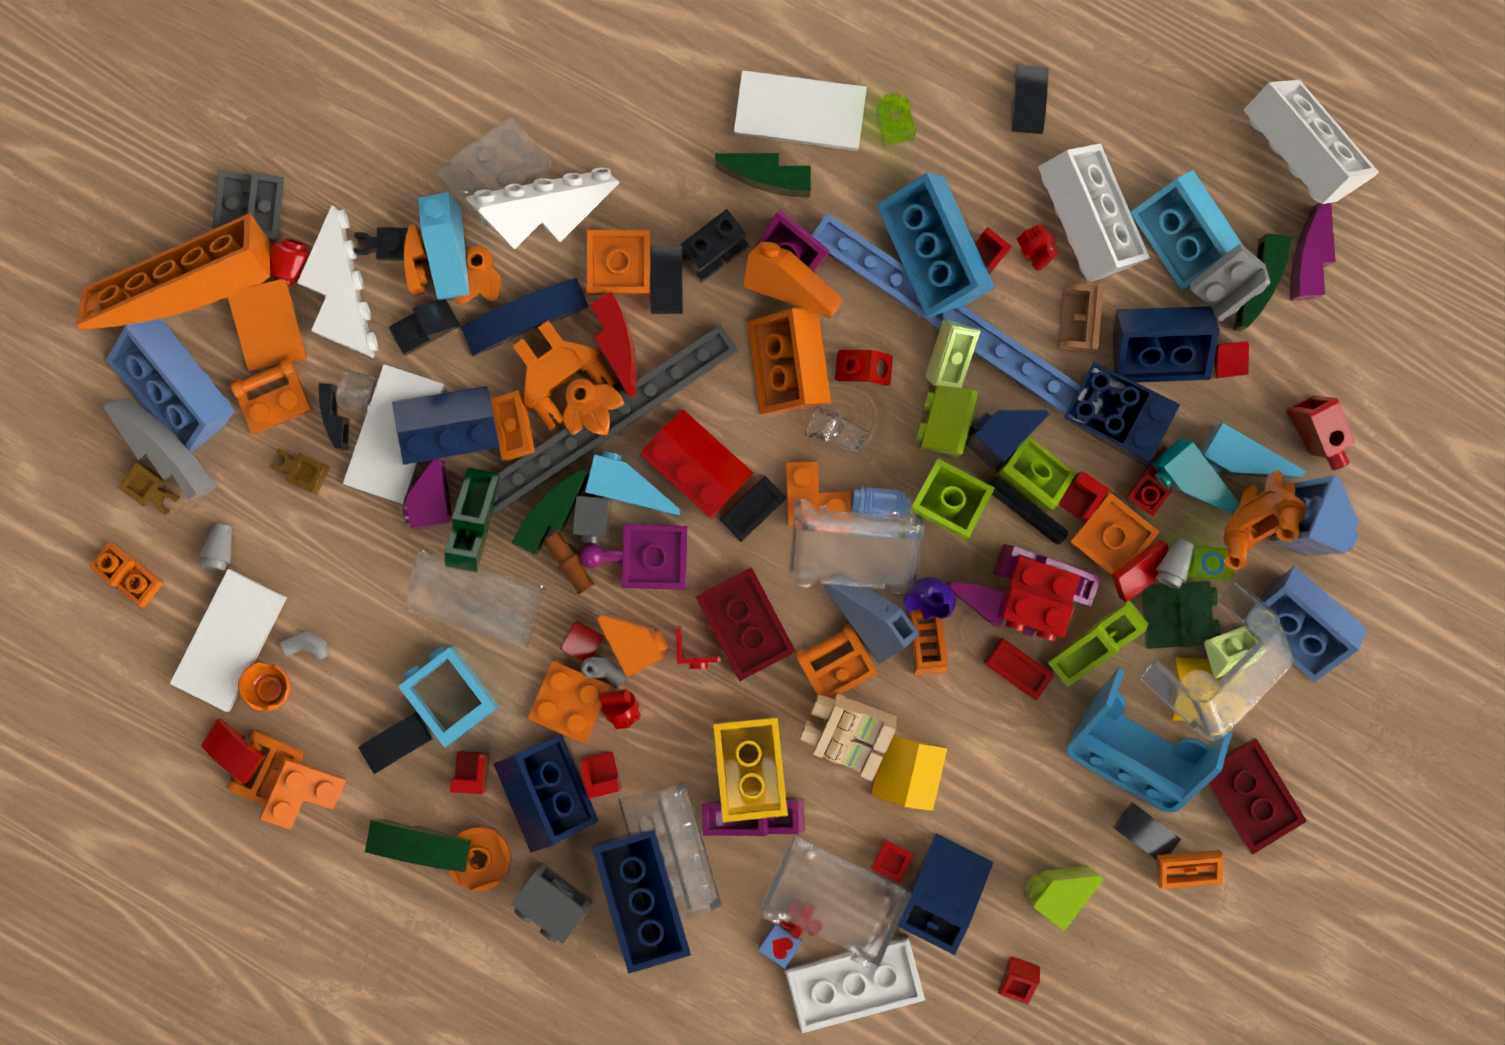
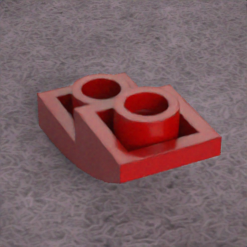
M1165 446L1161 447L1127 496L1129 500L1152 517L1172 492V488H1165L1155 476L1157 470L1151 464L1168 449Z
M217 719L201 746L214 761L242 784L248 783L265 758V755L244 741L245 736L222 719Z

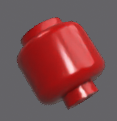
M282 238V242H276L272 245L270 251V274L276 277L275 280H285L288 287H294V283L298 282L311 253L307 249V244L290 238Z

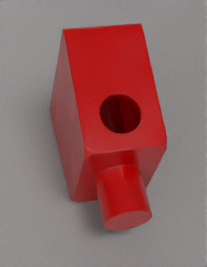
M1313 395L1286 410L1311 455L1326 458L1333 471L1341 469L1350 463L1344 449L1352 446L1355 440L1338 398Z

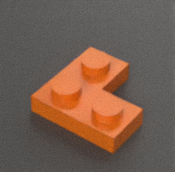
M818 461L786 463L788 526L852 524L851 492L819 493Z
M284 757L259 818L262 821L291 830L303 800L334 810L346 779L345 777Z

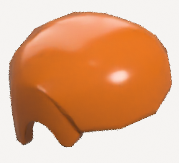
M257 662L242 672L238 681L239 695L245 704L252 709L266 712L275 711L277 708H281L288 700L291 693L290 678L282 668L275 664Z

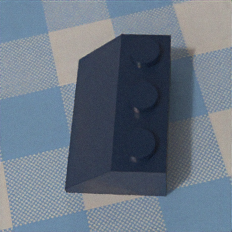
M1212 307L1117 309L1113 330L1114 372L1134 382L1210 380L1220 330Z
M487 386L392 402L403 465L500 448Z
M998 410L992 415L986 412L969 427V437L966 439L965 444L992 468L1004 462L1050 414L1046 410Z
M562 734L493 763L530 852L553 846L599 822Z

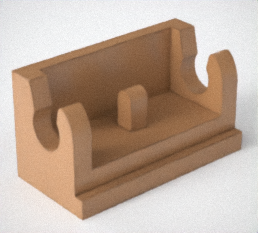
M1071 284V287L1065 286L1063 288L1058 350L1093 353L1098 350L1104 286Z

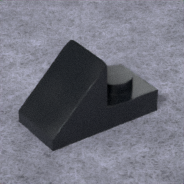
M447 299L412 308L413 314L389 326V329L403 355L407 356L461 327Z

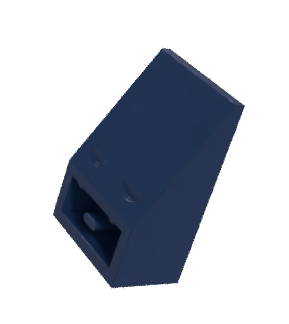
M1093 362L1064 419L1116 451L1148 466L1181 404Z
M936 833L893 918L896 926L955 955L969 928L994 862Z

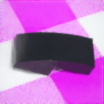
M1017 65L1014 101L1012 104V132L1043 134L1048 90V67Z
M682 246L651 247V314H683Z
M319 383V404L326 432L334 448L348 451L350 419L337 416L339 387L333 384Z
M415 712L358 748L373 774H376L433 738L419 714Z
M1133 802L1129 804L1113 826L1116 831L1155 860H1157V855L1171 854L1181 840L1176 834Z

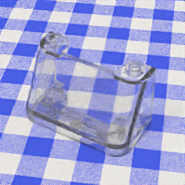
M794 499L789 578L795 581L796 585L802 587H810L813 584L890 589L893 593L906 594L917 580L925 519L910 511L911 507H906L905 515L898 517L897 511H891V515L827 511V506L820 505V511H817L816 508L810 507V500Z
M790 834L759 909L764 911L763 918L780 925L782 920L792 922L846 948L849 952L853 953L851 960L869 968L870 963L877 966L880 965L912 893L879 875Z

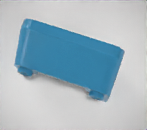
M1118 668L1095 694L1070 738L1067 753L1077 763L1157 809L1170 813L1177 812L1221 772L1232 733L1226 730L1211 745L1194 737L1183 738L1176 745L1171 744L1122 715L1126 707V701L1117 691L1125 671Z

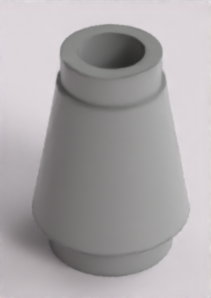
M213 523V527L198 557L201 559L200 567L221 572L226 571L227 565L231 564L233 527Z
M1176 539L1156 568L1158 573L1155 579L1164 585L1180 589L1181 584L1186 583L1194 545L1187 541Z

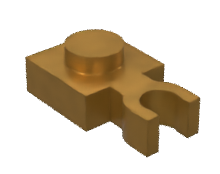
M278 449L276 453L284 456L285 461L281 466L271 463L269 467L280 473L289 472L285 481L317 495L331 467L300 452L294 460L291 454Z
M140 461L134 464L117 487L142 506H146L152 500L156 508L164 515L169 514L171 510L163 505V499L169 497L176 503L181 498L172 491L162 490L160 486L165 480Z

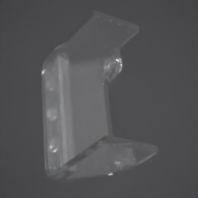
M1237 579L1230 584L1219 602L1246 625L1248 632L1258 642L1219 682L1209 673L1201 670L1190 672L1180 681L1162 663L1155 659L1140 679L1196 732L1210 741L1222 739L1291 668L1294 660L1277 614Z

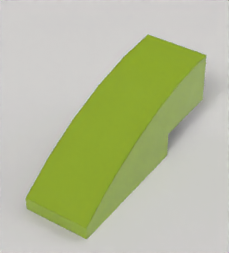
M1129 600L1082 633L1050 659L1048 664L1068 688L1117 654L1123 646L1144 633L1149 624Z

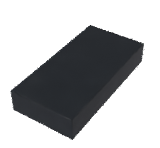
M764 476L719 520L742 542L787 498Z

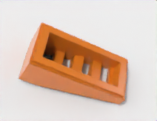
M915 609L912 612H908L909 620L918 632L935 631L936 633L934 636H918L911 642L914 674L945 673L948 669V660L942 619L932 617L935 623L917 624V619H923L921 611ZM920 645H937V649L921 650ZM938 657V661L922 662V658Z

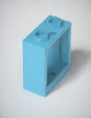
M444 646L439 647L428 656L430 662L421 669L418 665L410 669L402 676L405 681L398 686L444 748L451 745L500 707L455 646L448 649ZM449 660L480 700L481 704L449 729L445 730L413 686Z

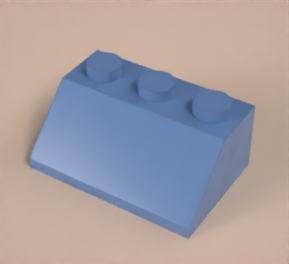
M1293 566L1273 582L1243 618V621L1314 682L1356 653L1367 631L1364 625L1296 566Z

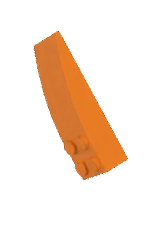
M251 213L82 288L77 327L80 330L148 322L181 314L223 298H231L238 291L250 286H258L270 278L271 242Z

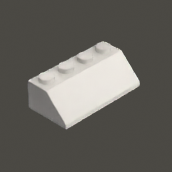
M1300 80L1269 82L1243 110L1249 116V122L1252 127L1264 134L1269 140V147L1285 159L1289 164V171L1305 183L1308 187L1309 195L1321 204L1340 200L1379 173Z
M1101 143L1066 150L1038 166L1042 175V183L1054 203V211L1062 222L1067 241L1074 250L1079 262V269L1085 276L1087 283L1106 278L1150 259Z

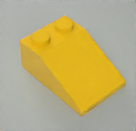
M778 717L714 723L713 729L723 822L788 816Z

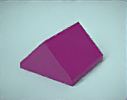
M781 210L775 214L753 247L754 249L761 241L776 243L780 248L791 251L814 273L827 260L829 254L828 248Z

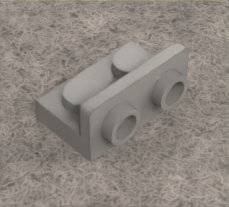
M1239 243L1193 280L1190 286L1196 295L1213 308L1216 319L1221 322L1229 315L1236 313L1243 304L1255 295L1262 293L1270 284V279L1265 264Z

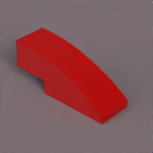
M611 291L590 304L604 328L594 338L631 398L636 395V353L627 320Z

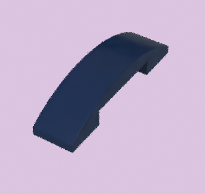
M575 278L533 292L493 309L461 326V330L474 357L502 345V342L537 328L546 321L551 322L558 318L562 320L588 309L589 306L579 282Z

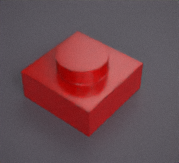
M884 839L871 865V869L901 883L914 853Z

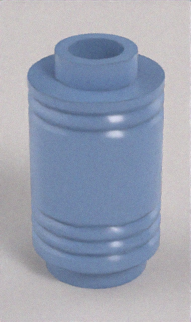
M863 486L860 489H854L852 514L858 515V518L902 522L903 516L909 517L911 498L906 497L905 491Z

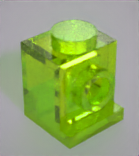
M899 93L883 96L881 98L882 102L877 103L875 109L882 145L887 146L914 140L916 128L913 123L908 97L900 98ZM899 112L901 118L894 120L890 117V113Z

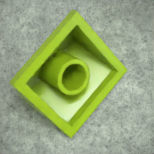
M1030 436L1007 458L996 472L1045 512L1054 510L1077 474Z

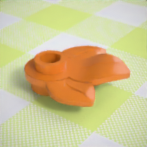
M472 246L466 250L470 295L454 297L459 306L468 303L479 293L489 301L495 302L501 291V277L493 268L494 259L492 254L483 246ZM475 256H481L483 261L481 265L473 266L472 259Z
M576 379L566 389L568 405L563 413L564 424L572 435L577 434L583 427L595 434L608 435L610 427L608 410H614L623 406L624 400L620 393L608 384L594 385L587 379ZM583 388L586 391V396L584 399L578 400L576 392Z

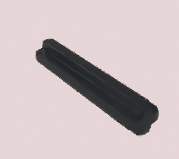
M996 476L988 483V485L995 488L992 493L993 496L1055 544H1061L1069 533L1068 530L1000 477Z

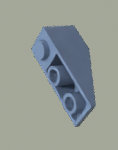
M842 571L823 585L879 664L904 649L920 635L900 607Z

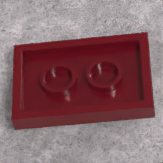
M752 567L696 596L739 681L796 652Z
M1256 738L1250 739L1227 753L1221 772L1208 783L1217 801L1251 854L1257 853L1307 822Z

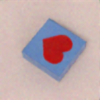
M775 922L759 946L758 951L785 969L803 941L800 938L795 939L790 936L788 930Z

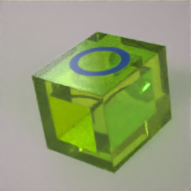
M1194 546L1187 578L1231 581V575L1234 576L1236 570L1230 569L1225 565L1227 549Z

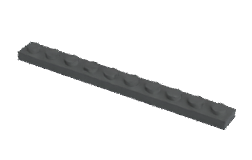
M721 324L638 379L636 395L630 398L625 389L620 391L619 393L624 400V405L614 410H608L610 416L608 435L592 433L585 427L577 434L572 435L565 428L535 448V453L525 455L499 473V482L491 518L738 353V349Z

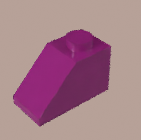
M440 459L433 460L407 494V504L403 505V516L405 523H410V528L422 529L452 524L453 514L445 461Z

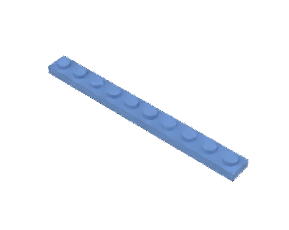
M828 213L825 215L812 236L829 249V256L938 330H940L943 319L979 329L980 334L973 354L1063 415L1066 414L1081 385L964 306L930 318L926 317L903 264Z

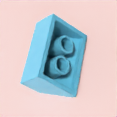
M1194 170L1178 177L1130 212L1181 291L1190 286L1193 280L1239 243L1242 244Z

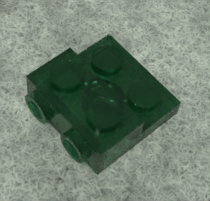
M1210 581L1182 583L1180 589L1164 584H1153L1141 591L1143 618L1149 624L1145 631L1146 649L1205 646L1206 640L1220 635V623L1218 619H1213L1212 606H1217L1218 594L1216 587H1211Z

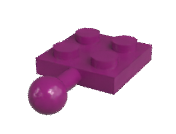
M624 524L623 550H603L598 544L587 543L580 549L579 559L581 564L587 568H596L602 562L622 563V588L686 590L688 526Z

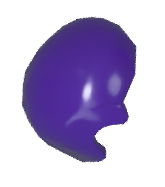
M930 576L916 580L906 593L903 603L908 612H912L915 609L921 611L924 620L932 617L944 619L951 616L956 606V597L950 586L942 580Z

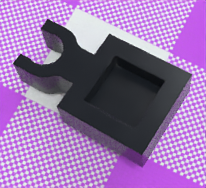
M377 227V237L369 236L364 232H355L354 237L366 239L367 245L362 249L354 248V253L357 255H368L376 251V259L378 261H404V246L408 228Z

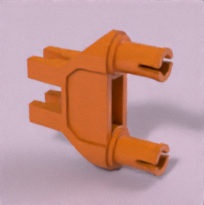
M546 321L538 329L551 345L552 349L537 358L524 339L518 341L513 347L527 365L524 403L527 408L535 409L547 425L548 430L552 431L557 428V425L550 417L551 415L560 425L564 422L563 415L550 398L552 392L580 372H587L595 385L604 384L602 378H605L612 387L618 381L614 379L601 361L603 353L599 349L563 341L551 323Z
M1279 470L1267 476L1265 490L1261 494L1257 495L1258 488L1254 484L1243 490L1240 501L1241 505L1228 520L1224 531L1223 541L1227 546L1225 565L1233 570H1240L1241 566L1244 568L1247 563V550L1254 547L1255 543L1275 532L1277 537L1285 542H1292L1293 537L1295 539L1298 538L1299 521L1305 517L1307 506L1295 496V485L1291 481L1284 485L1282 484L1283 474Z

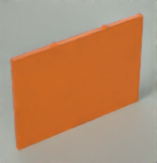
M280 279L265 282L258 286H250L238 291L233 297L228 298L248 371L279 365L281 360L288 357L291 358L292 362L307 359L301 337L302 333H300L293 307L294 302H292L287 281Z

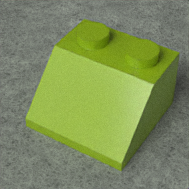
M940 385L934 389V393L928 391L923 410L928 411L926 423L920 422L915 438L916 441L920 442L919 450L953 459L961 456L979 392Z
M938 458L910 511L968 541L995 488Z
M1087 865L1044 870L1039 876L1035 874L1029 879L1024 887L1026 893L1023 896L1037 911L1061 930L1065 931L1105 879Z

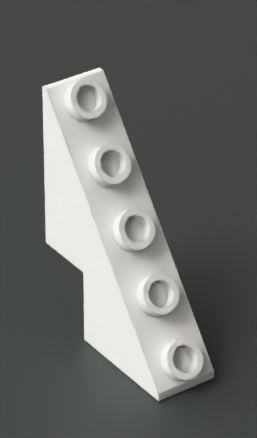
M599 167L593 169L590 173H567L563 178L553 180L542 178L527 185L510 184L505 186L504 189L496 191L479 190L474 195L467 196L465 199L512 248L516 249L540 224L547 232L561 242L620 182L611 176L610 169Z
M331 206L297 283L310 291L326 297L311 331L374 358V351L378 350V342L375 333L369 331L367 320H371V313L368 303L366 301L362 302L360 290L364 289V283L360 271H355L353 259L357 258V254L354 253V243L352 240H348L346 229L350 228L349 219L345 209L338 210L336 207Z

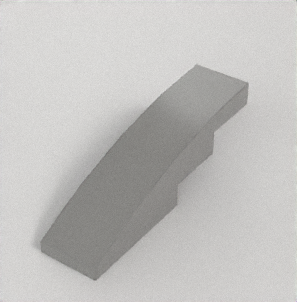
M126 398L106 403L103 406L136 458L139 460L149 457L163 480L174 477L188 500L209 494L217 487L185 445L157 418L134 401Z

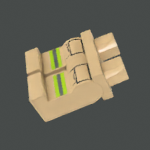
M838 693L835 699L817 695L811 714L825 719V721L820 726L807 720L801 731L800 740L814 747L813 755L820 758L825 757L831 762L850 767L861 772V777L872 781L883 759V753L885 754L896 731L897 716L863 703L846 699V696Z

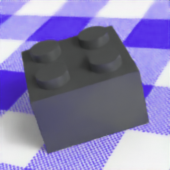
M541 863L511 905L516 908L514 913L519 918L528 923L532 920L540 926L541 934L554 943L558 940L564 944L587 913L592 900L545 864Z

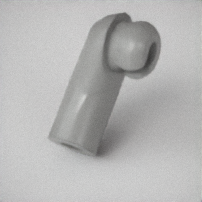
M309 631L302 632L280 643L286 656L304 650L309 654H313L314 659L322 660L329 654L326 640Z
M590 657L585 659L581 665L583 675L588 678H606L616 689L627 679L607 657Z

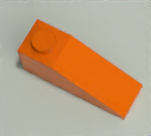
M761 241L748 254L744 288L829 318L842 305L843 298L791 251L780 248L776 243Z

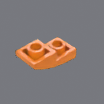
M416 224L409 225L406 234L404 268L409 292L416 297L427 293L424 284L429 283L424 265H418V263L427 261L428 257L422 232Z
M109 541L89 565L110 586L117 587L139 607L145 608L164 584L162 580L141 563Z

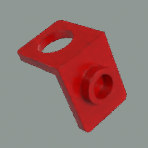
M839 350L837 353L835 380L839 382H870L890 386L893 356L875 350ZM880 360L884 363V374L882 377H879L877 373V365Z
M676 626L677 664L689 663V669H707L709 662H721V656L683 658L682 626Z

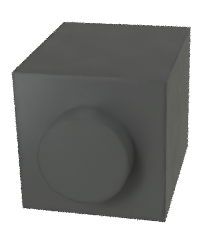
M576 496L573 534L580 535V542L599 543L600 537L607 538L611 500Z

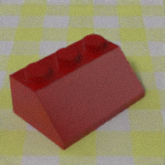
M684 409L663 427L639 453L711 520L754 474L753 471Z

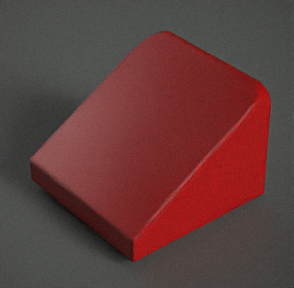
M1248 341L1216 346L1214 357L1216 379L1249 374Z
M575 621L560 649L584 661L595 655L605 635L579 621Z
M1011 957L998 994L1029 1004L1040 983L1041 968L1033 963Z

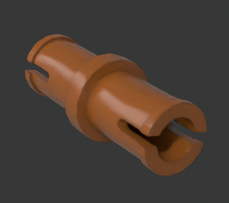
M560 531L543 541L559 564L558 570L565 573L578 595L595 584L579 562L578 553L576 555L573 553Z

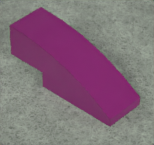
M1319 202L1316 204L1304 224L1292 262L1290 301L1314 300L1325 295L1323 268L1336 262L1331 203L1321 204Z
M1003 544L993 574L1010 580L1017 555L1081 575L1073 602L1088 607L1092 606L1101 577L1049 557L1040 556L1013 545Z
M947 583L955 596L993 626L999 627L1004 621L1003 618L998 617L1005 596L1004 592L971 583ZM1025 626V630L1022 633L1032 637L1037 629Z
M786 799L788 816L723 822L721 802L702 803L703 836L801 834L805 831L804 799Z

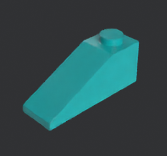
M1179 439L1151 463L1157 470L1155 474L1157 480L1167 489L1177 490L1230 515H1233L1241 505L1192 441Z

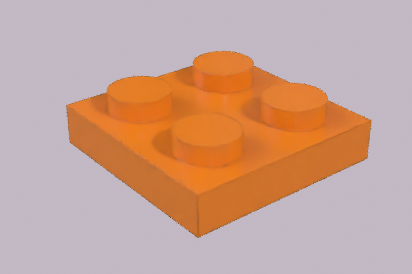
M587 230V294L606 295L612 291L613 295H651V231Z
M1107 493L1091 518L1083 523L1069 543L1112 577L1113 572L1146 550L1160 532L1112 493Z
M552 660L527 719L586 744L602 709L599 695L601 692L609 691L611 684L597 678H588L581 671Z

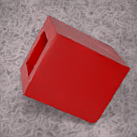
M989 227L983 231L975 242L989 275L1012 248L1009 243Z
M1084 471L1078 472L1059 501L1058 506L1082 522L1088 521L1110 488Z
M457 752L455 777L450 781V792L480 795L487 791L489 753Z
M610 751L582 758L579 761L588 799L619 792L622 789L613 752Z

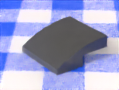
M219 170L212 230L251 213L268 239L277 241L284 177L259 173L249 175Z

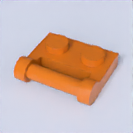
M290 357L281 360L280 365L244 380L238 378L230 382L231 389L239 402L249 429L254 435L313 411ZM284 376L287 377L288 385L252 400L250 399L248 391Z
M850 623L842 627L843 631L804 652L802 649L795 653L817 695L833 699L837 693L842 694L878 674ZM850 642L854 650L816 671L813 669L811 662Z
M253 729L249 737L252 740L250 745L259 752H261L263 746L269 748L267 757L253 787L248 786L246 783L242 784L236 778H231L226 788L233 793L264 806L284 757L302 763L306 752L278 740L266 732Z

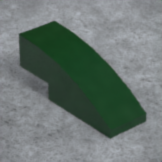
M715 153L716 168L748 186L779 195L810 198L811 165L779 166V153Z
M1267 233L1258 240L1256 257L1265 264L1270 284L1262 293L1255 295L1236 312L1234 331H1242L1248 328L1273 296L1285 270L1293 237Z
M473 468L467 469L452 517V529L444 551L445 567L477 573L494 507L499 473Z
M580 470L552 489L533 508L521 524L511 543L538 555L551 527L560 531L564 530L576 505V496H580L590 474Z
M387 819L371 820L365 852L412 864L465 872L471 840L422 826H409Z

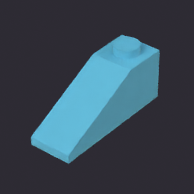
M449 192L418 198L420 226L437 298L443 300L470 295L461 205Z
M1224 423L1214 426L1200 450L1218 475L1222 473L1267 477L1269 474L1279 470L1283 474L1282 478L1296 479L1303 477L1306 473L1305 470Z
M603 451L602 456L594 455L586 493L680 516L681 509L626 462H622L621 455Z

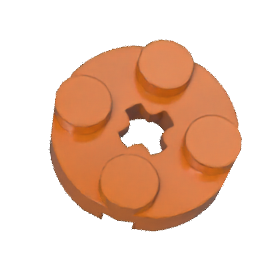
M484 826L470 827L459 833L457 836L470 839L471 844L466 871L448 870L453 881L459 886L462 885L464 888L474 892H484L496 887L509 872L512 861L511 849L505 837L497 829ZM475 850H480L481 854L487 855L488 859L484 861V867H479L478 863L472 864L471 858L475 856Z

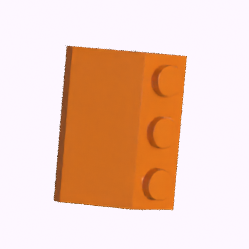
M792 308L747 321L760 415L807 409L831 403L819 314L806 309Z
M611 614L596 618L627 677L667 656L665 650L669 645L661 630L655 632L653 627Z

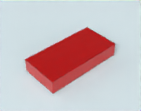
M1158 540L1112 573V578L1121 600L1129 601L1157 581L1155 579L1158 573L1156 568L1169 551L1167 543Z
M1004 638L999 640L983 663L1036 701L1054 677L1052 672Z

